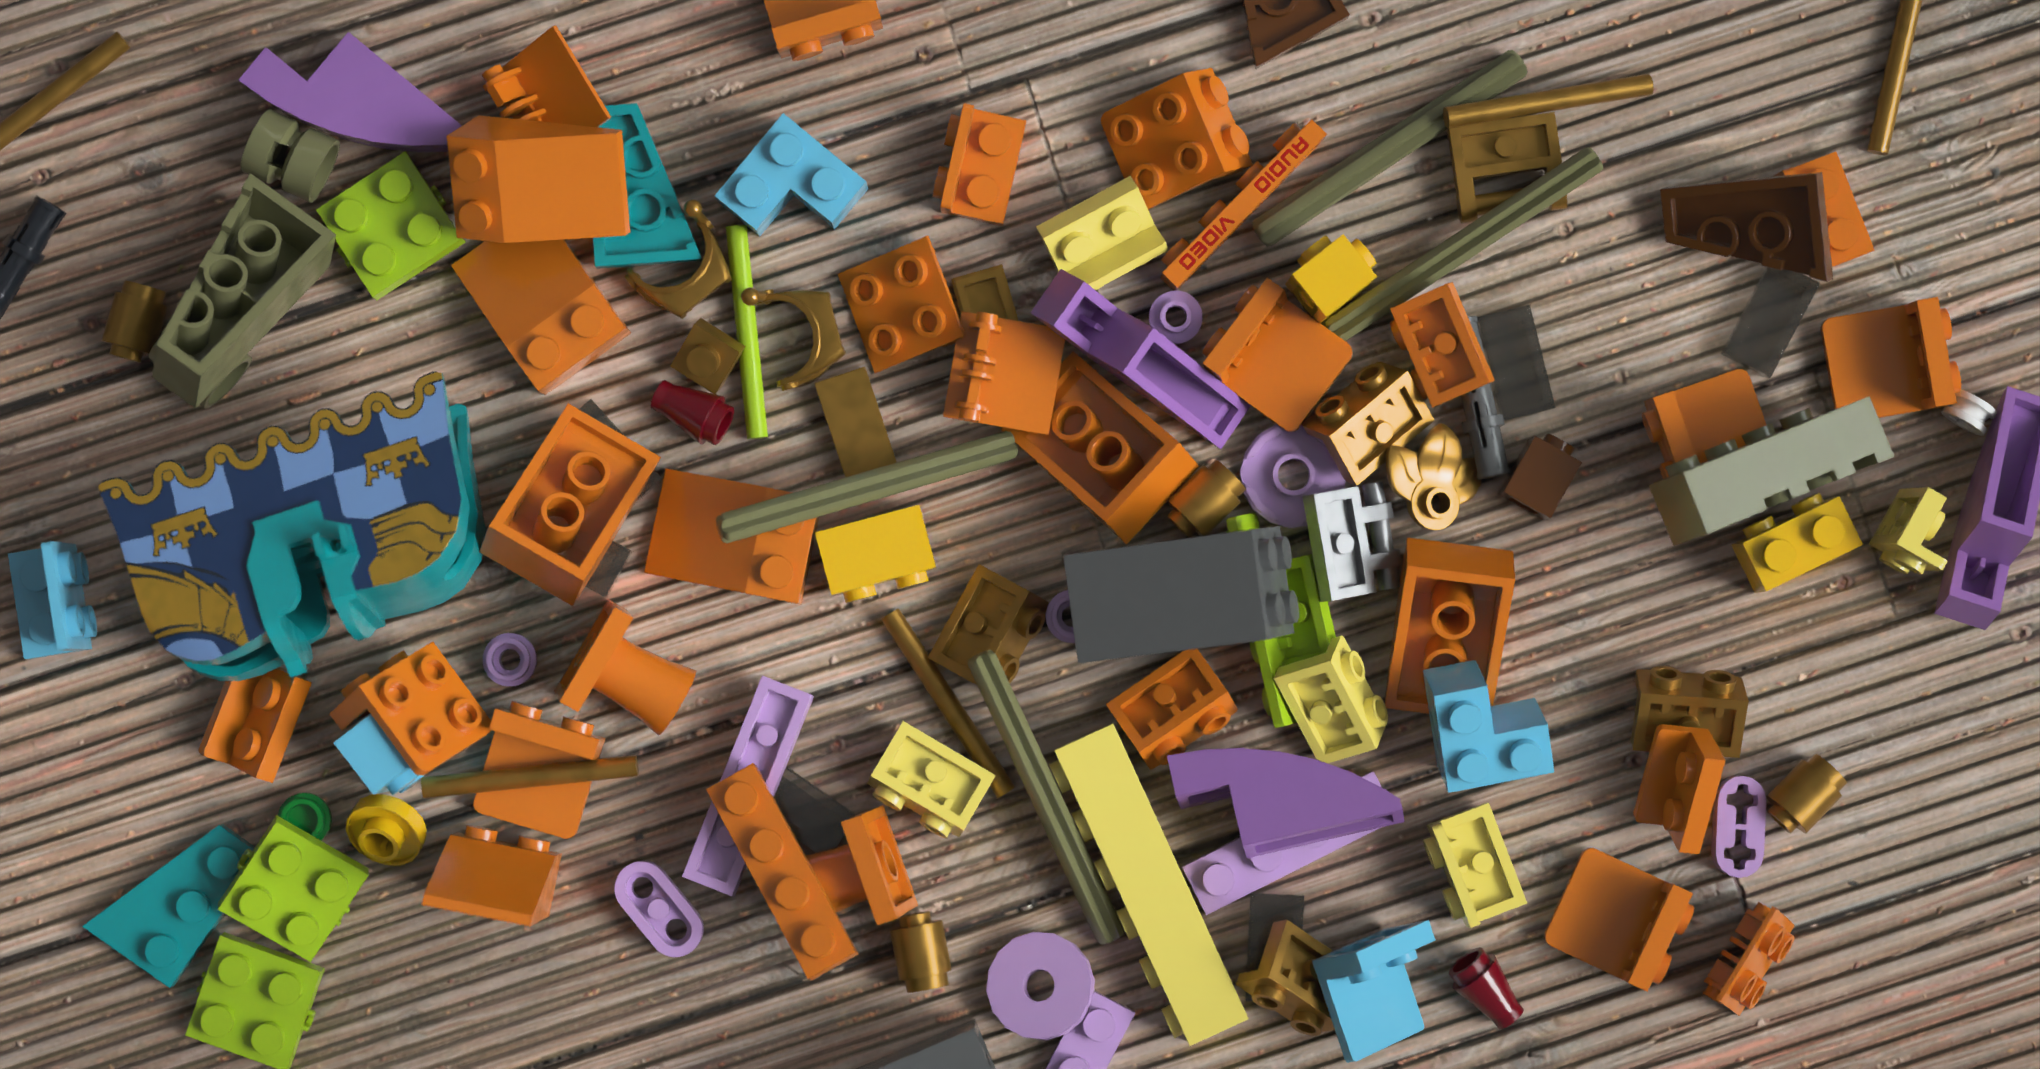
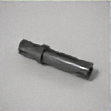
M1470 316L1468 319L1484 354L1478 327V316ZM1491 383L1461 395L1466 421L1461 424L1463 433L1470 436L1478 473L1476 474L1477 480L1511 473L1500 429L1501 426L1505 425L1503 414H1497Z

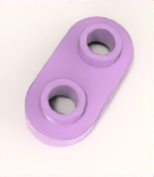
M636 861L621 870L615 881L616 899L655 949L669 957H681L692 952L702 940L704 933L703 921L698 911L659 865L650 861ZM645 877L652 882L653 891L649 897H640L635 893L634 882L637 878ZM672 919H680L686 924L687 932L683 938L675 939L669 935L667 926Z

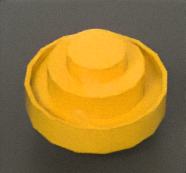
M371 794L361 798L350 812L345 829L349 841L359 853L372 861L394 866H401L412 862L420 853L427 834L423 818L412 806L399 798L386 794Z

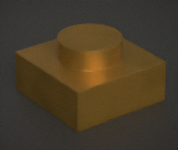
M700 318L693 325L671 367L711 393L716 394L723 387L746 346Z

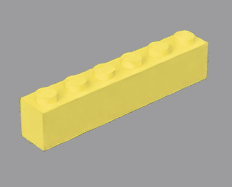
M1110 723L1054 749L1058 760L1050 763L1049 766L1061 792L1065 793L1071 789L1074 792L1081 809L1071 814L1084 842L1095 838L1103 858L1095 861L1094 864L1106 890L1109 891L1117 887L1126 907L1116 912L1129 940L1139 936L1148 956L1139 959V962L1151 989L1162 985L1170 1005L1161 1010L1173 1037L1176 1038L1184 1034L1189 1046L1248 1020L1249 1018L1114 724Z

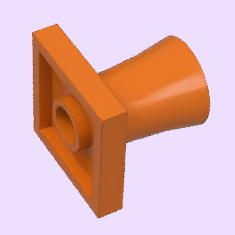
M607 599L554 692L559 702L579 712L589 693L594 689L636 716L659 736L670 724L683 703L695 679L696 670L666 660L623 638L633 620V616L627 609Z
M884 805L863 811L841 822L848 844L805 855L836 913L868 900L876 925L895 920L919 906Z

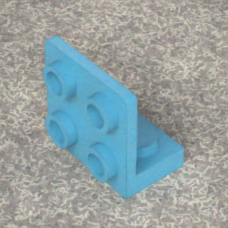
M57 541L43 542L39 549L8 553L24 659H35L92 649L91 637L97 636V621L93 607L85 605L83 584H88L89 570L84 553H77L76 544Z
M1429 920L1384 928L1312 961L1346 1062L1359 1061L1424 1029V1023L1404 964L1418 958L1415 949L1435 941Z

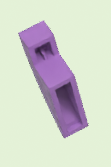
M349 32L307 81L266 47L238 79L274 107L310 127L344 140L381 149L410 152H448L447 135L462 126Z
M1060 269L1031 311L1033 316L1079 351L1219 449H1222L1251 407L1155 328L1118 309L1086 282Z
M2009 386L2006 387L1996 409L1997 414L1991 422L1971 477L1950 546L1948 562L1943 573L1934 613L1986 630L2001 612L2009 566L2033 537L2040 501V397Z
M1247 748L1204 749L1167 756L1175 795L1181 809L1232 798L1240 837L1247 858L1405 822L1401 801L1398 797L1350 771L1316 759L1280 751Z

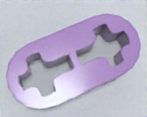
M1736 775L1724 779L1718 786L1713 804L1712 861L1721 872L1737 878L1748 877L1755 873L1761 866L1764 857L1766 795L1760 783L1753 778ZM1739 784H1743L1744 793L1753 795V804L1743 807L1742 823H1736V807L1727 804L1726 801L1727 794L1736 793ZM1736 829L1741 830L1742 846L1751 850L1750 859H1741L1740 868H1734L1733 860L1724 857L1725 848L1734 847Z

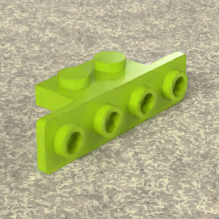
M1256 513L1235 516L1226 520L1228 527L1226 533L1260 529ZM1312 554L1292 558L1290 569H1286L1288 589L1295 592L1299 605V620L1297 623H1293L1294 633L1250 642L1251 654L1255 662L1260 665L1263 677V705L1267 714L1272 717L1275 728L1297 723L1274 680L1278 667L1326 653L1331 639L1336 637L1328 601L1320 602Z

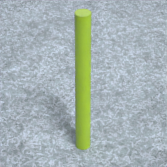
M747 225L726 227V237L732 279L737 341L746 346L739 357L747 439L767 438L768 430L755 305L748 306L741 299V294L745 289L753 288Z

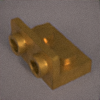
M1379 361L1361 369L1356 374L1354 381L1339 394L1320 403L1315 413L1302 425L1308 435L1323 440L1344 480L1357 486L1386 462V453L1389 446L1404 447L1435 420L1409 372Z
M978 564L927 658L976 684L968 667V660L983 651L992 650L997 655L1009 683H1011L1019 670V659L1028 642L1038 635L1044 625L1045 611L1049 602Z
M1657 666L1651 670H1636L1635 685L1637 699L1631 734L1633 750L1650 751L1656 727L1659 724L1709 729L1724 757L1740 758L1749 703L1741 677L1722 670H1710L1704 674L1685 673L1668 666Z
M1288 920L1273 922L1258 970L1240 973L1236 985L1252 995V1000L1255 1004L1265 1009L1275 1010L1290 1020L1291 1027L1300 1033L1317 1036L1321 1032L1335 1030L1312 962L1333 952V950Z

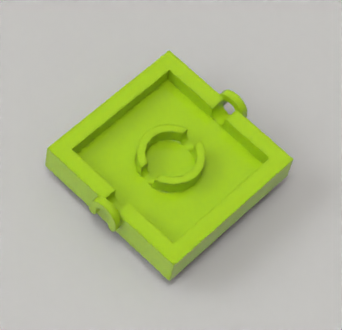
M406 151L316 209L327 228L336 234L335 240L340 246L336 250L344 259L348 268L353 266L365 287L376 301L466 243L464 239L457 238L456 226L443 208L447 204L444 197L435 185L430 188Z
M276 815L253 851L246 849L237 864L239 872L218 902V910L311 962L335 925L339 927L345 913L348 914L350 911L349 904L369 876V868Z
M224 932L219 936L208 970L204 971L201 975L203 979L196 990L200 994L185 1036L276 1069H290L303 1031L308 1032L313 1023L316 1011L312 1010L311 1007L325 968Z

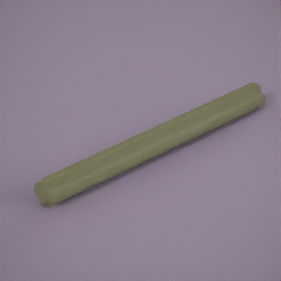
M1506 51L1256 218L1252 223L1256 235L1267 247L1273 246L1447 130L1448 128L1445 126L1443 119L1444 107L1493 99L1526 77L1528 70L1524 61L1515 51Z
M1585 147L1329 317L1325 321V327L1344 341H1347L1391 311L1390 308L1406 302L1603 170L1600 158L1591 147Z
M1000 432L722 513L716 518L717 530L724 543H731L1011 461L1017 457L1018 448L1011 432Z
M992 650L976 654L968 660V667L1095 939L1101 945L1110 943L1124 934V928L997 655Z

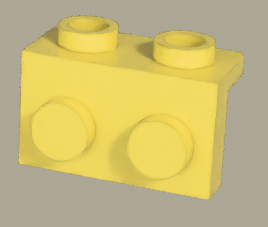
M1488 802L1427 824L1431 837L1423 840L1424 847L1433 869L1436 870L1443 867L1450 888L1442 890L1453 920L1462 918L1464 924L1472 928L1480 925V921L1527 904Z

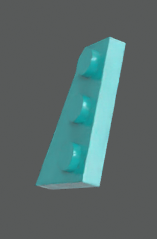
M638 104L605 105L611 118L602 124L600 128L622 130L630 233L626 236L593 238L595 267L601 269L702 261L700 251Z
M224 824L218 825L82 927L167 987H174L225 913L218 910V902L239 872L237 864L246 849L253 851L255 846Z

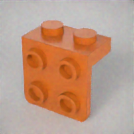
M764 0L779 55L781 58L791 56L792 61L819 55L823 52L822 46L843 41L844 46H849L870 40L875 36L873 31L883 29L876 0Z
M1212 68L1182 73L1106 111L1101 117V125L1124 179L1129 176L1132 177L1148 209H1152L1212 179L1237 174L1253 165L1248 154V139L1244 131L1236 125L1228 107L1229 97L1227 89L1220 78L1215 76Z
M1267 277L1259 288L1253 284L1242 295L1235 307V311L1239 315L1229 329L1226 331L1221 327L1209 339L1202 352L1207 356L1202 364L1208 372L1235 392L1247 404L1283 430L1295 432L1301 427L1351 360L1353 351L1346 341L1287 299L1285 290Z
M1938 297L1916 300L1902 306L1831 317L1822 322L1820 330L1834 409L1868 396L1871 398L1878 418L1941 408L1957 403L1955 393L1961 391V376L1957 363L1949 361L1946 340H1950L1952 337L1951 320L1947 309H1940Z
M1736 369L1644 401L1647 411L1642 413L1647 435L1652 443L1658 442L1665 461L1660 463L1663 479L1669 477L1666 466L1697 455L1700 464L1708 460L1704 453L1705 450L1735 439L1738 448L1745 445L1742 438L1743 434L1767 425L1748 372L1743 369Z
M434 642L429 643L409 656L404 650L383 663L378 668L380 673L373 678L368 673H364L340 691L345 699L330 713V716L341 731L371 714L411 770L417 775L429 773L491 732L489 730L490 718Z
M512 701L509 709L495 708L489 730L495 732L483 771L596 760L600 758L605 738L592 734L595 726L593 724L563 716L561 725L540 719L542 709ZM592 781L476 793L473 805L480 814L568 839L575 836L578 831Z
M1587 848L1582 851L1545 930L1544 939L1551 947L1648 992L1652 982L1655 984L1661 983L1670 966L1672 955L1666 953L1674 934L1676 933L1681 936L1690 923L1695 908L1689 904L1693 893L1675 884L1661 880L1595 848Z

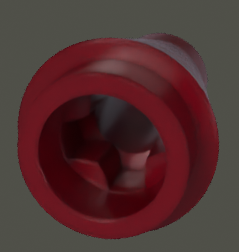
M666 380L659 384L651 401V409L661 413L701 445L706 441L713 445L719 444L727 433L734 416V407L725 403L724 396L675 385Z
M1475 948L1463 955L1450 968L1448 974L1454 981L1452 988L1490 1018L1498 1029L1510 1026L1524 1012V1008L1517 1001L1494 954L1487 955L1483 948Z

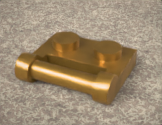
M1555 112L1447 129L1456 190L1457 212L1461 224L1474 222L1478 219V216L1486 214L1524 189L1519 188L1475 195L1474 179L1543 169L1544 174L1562 163ZM1567 195L1550 205L1549 210L1567 209Z

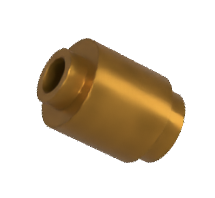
M124 280L121 293L115 292L101 340L112 344L109 352L110 355L141 363L143 353L149 355L151 348L160 337L168 306L163 305L166 296L165 291Z
M1216 459L1208 467L1202 465L1167 500L1173 508L1167 517L1188 538L1195 532L1200 536H1207L1241 503L1238 497L1246 488L1229 469Z
M1814 754L1808 762L1801 760L1767 795V799L1773 805L1767 813L1788 833L1791 834L1797 828L1806 834L1842 797L1839 791L1847 782L1829 762L1818 754Z
M930 911L899 917L900 927L890 929V936L899 981L905 980L907 993L931 990L949 985L947 972L951 971L952 968L942 919L931 921Z

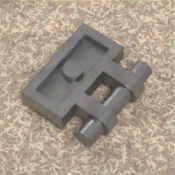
M1383 481L1362 485L1365 506H1362L1359 486L1302 496L1320 602L1335 601L1377 592L1373 574L1375 570L1377 572L1379 590L1400 587L1397 566L1402 565L1400 550L1394 549L1389 519L1394 518L1392 503L1386 502ZM1365 523H1368L1373 549V553L1371 554L1369 550Z

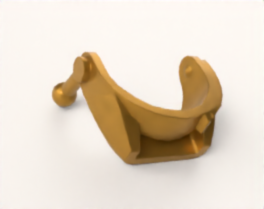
M689 200L684 205L685 214L695 220L698 229L703 232L705 240V255L699 269L692 277L678 285L660 288L642 281L641 276L634 272L631 267L626 270L628 274L624 276L645 301L659 309L669 311L681 319L686 317L687 312H691L692 308L706 299L721 285L732 280L718 241L710 231L714 226L703 214L702 205L697 200Z
M752 287L742 292L741 299L748 306L755 304L767 305L779 300L794 304L807 316L812 327L813 347L809 360L793 376H787L776 381L777 387H781L782 391L792 390L813 383L823 376L832 364L846 354L840 339L829 292L795 290L774 293L773 289L757 291Z

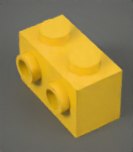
M1342 234L1335 241L1331 242L1327 235H1325L1301 254V257L1297 259L1301 268L1290 276L1285 285L1306 312L1316 321L1322 323L1369 286L1377 277L1372 270V267L1377 263L1359 239L1356 238L1350 243L1346 236Z
M1820 492L1791 505L1794 515L1775 523L1771 515L1742 529L1746 538L1731 546L1754 593L1767 592L1863 545L1840 496L1824 500Z
M920 505L815 532L831 595L843 594L845 603L877 595L874 585L895 580L897 589L927 582L929 580L926 571L937 569Z

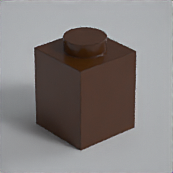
M1546 433L1543 440L1533 436L1527 440L1511 469V473L1508 474L1497 494L1542 520L1550 519L1582 462L1571 456L1575 448L1560 438Z

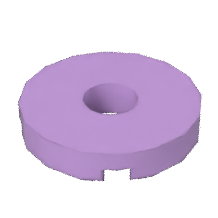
M1274 425L1258 434L1245 451L1240 468V480L1246 488L1243 495L1251 509L1268 523L1285 528L1307 526L1302 496L1345 488L1346 482L1323 440L1308 435L1303 425L1295 432H1287L1278 425ZM1287 460L1300 461L1308 470L1307 483L1299 490L1286 489L1279 481L1278 470L1281 464Z
M1031 932L1013 938L998 951L988 970L986 992L992 1012L1005 1028L1024 1038L1050 1040L1068 1034L1084 1020L1092 1001V994H1094L1095 979L1089 960L1076 944L1054 933ZM1038 971L1049 972L1055 983L1052 995L1043 1001H1034L1027 991L1029 978Z

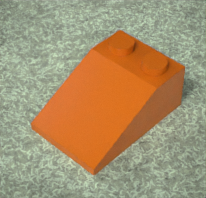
M478 115L447 135L457 238L498 243L626 236L630 233L622 130Z
M565 240L516 243L484 241L451 265L511 355L537 391L544 395H547L631 334V331Z
M1074 351L1060 366L1049 435L1001 428L1003 432H1011L1015 438V443L1126 545L1199 467L1173 436Z
M568 403L490 523L480 553L573 606L603 559L661 457Z
M665 468L644 573L802 605L819 517L731 543H724L719 536L716 526V518L719 515L793 492Z
M1407 537L1400 576V587L1398 589L1384 700L1386 708L1429 714L1423 670L1476 660L1488 686L1490 706H1493L1515 584L1513 551Z
M466 825L465 834L458 832L450 834L424 892L422 905L531 927L550 915L562 853L549 851L551 841L519 835L518 843L513 844L496 840L497 830Z

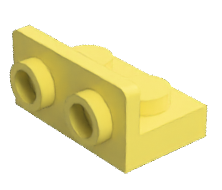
M1131 176L1036 226L1057 272L1062 269L1083 280L1094 290L1100 289L1105 284L1148 263L1168 250L1165 239L1155 226L1139 188Z
M1930 487L1899 489L1869 545L1883 552L1879 560L1892 569L1908 575L1909 571L1922 575L1924 571H1942L1948 561L1921 546L1924 539L1930 541L1940 529L1945 518V513L1940 510L1947 497Z
M1343 635L1331 639L1326 653L1278 667L1274 680L1317 760L1328 764L1377 749L1388 723L1387 709L1382 698L1379 695L1373 694L1365 678V668L1361 657L1356 651H1351Z
M903 721L867 784L875 788L873 796L881 803L897 811H901L903 805L922 816L919 823L923 827L940 837L947 838L949 833L957 837L961 836L996 775Z

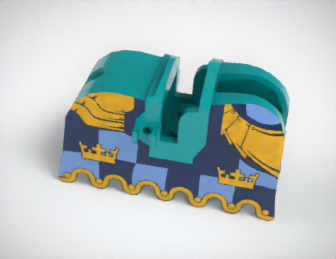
M436 371L425 374L417 379L413 386V402L407 408L397 407L391 397L382 391L371 392L365 396L361 403V419L355 425L348 426L344 424L339 414L332 409H319L311 416L309 420V436L301 443L293 442L285 429L279 426H268L260 431L257 437V452L250 460L241 459L232 446L226 443H216L209 447L204 455V471L198 477L188 476L180 463L173 460H165L156 465L153 470L152 488L146 494H137L132 485L121 477L103 480L98 486L116 530L139 608L148 630L168 652L182 659L191 670L218 681H241L257 677L284 664L290 677L307 672L306 665L311 664L313 659L311 644L323 638L330 627V612L320 577L325 576L331 600L346 629L354 639L360 641L371 637L376 629L386 626L385 619L424 611L446 602L465 588L482 561L483 554L480 553V549L486 535V526L473 462L468 410L462 404L449 406L444 376Z

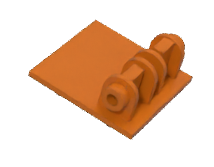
M556 25L548 29L503 67L498 64L482 74L486 82L483 85L485 92H489L498 108L504 105L507 107L500 112L501 118L513 117V119L590 127H600L611 118Z
M929 236L922 237L838 274L874 373H879L938 347L953 345L956 343V340L966 336Z
M961 311L960 321L966 336L956 340L943 417L1049 435L1065 339L1048 326L998 318V315L977 312L975 314Z
M1758 902L1754 910L1748 908L1735 932L1751 941L1750 944L1747 945L1733 936L1730 937L1729 941L1745 952L1741 959L1731 953L1722 950L1720 954L1737 965L1734 969L1717 959L1704 980L1708 985L1703 994L1717 1003L1723 1004L1738 1016L1741 1015L1745 1007L1752 1009L1765 991L1767 982L1763 980V977L1773 961L1780 963L1791 949L1795 936L1790 933L1795 925L1773 906L1770 909Z

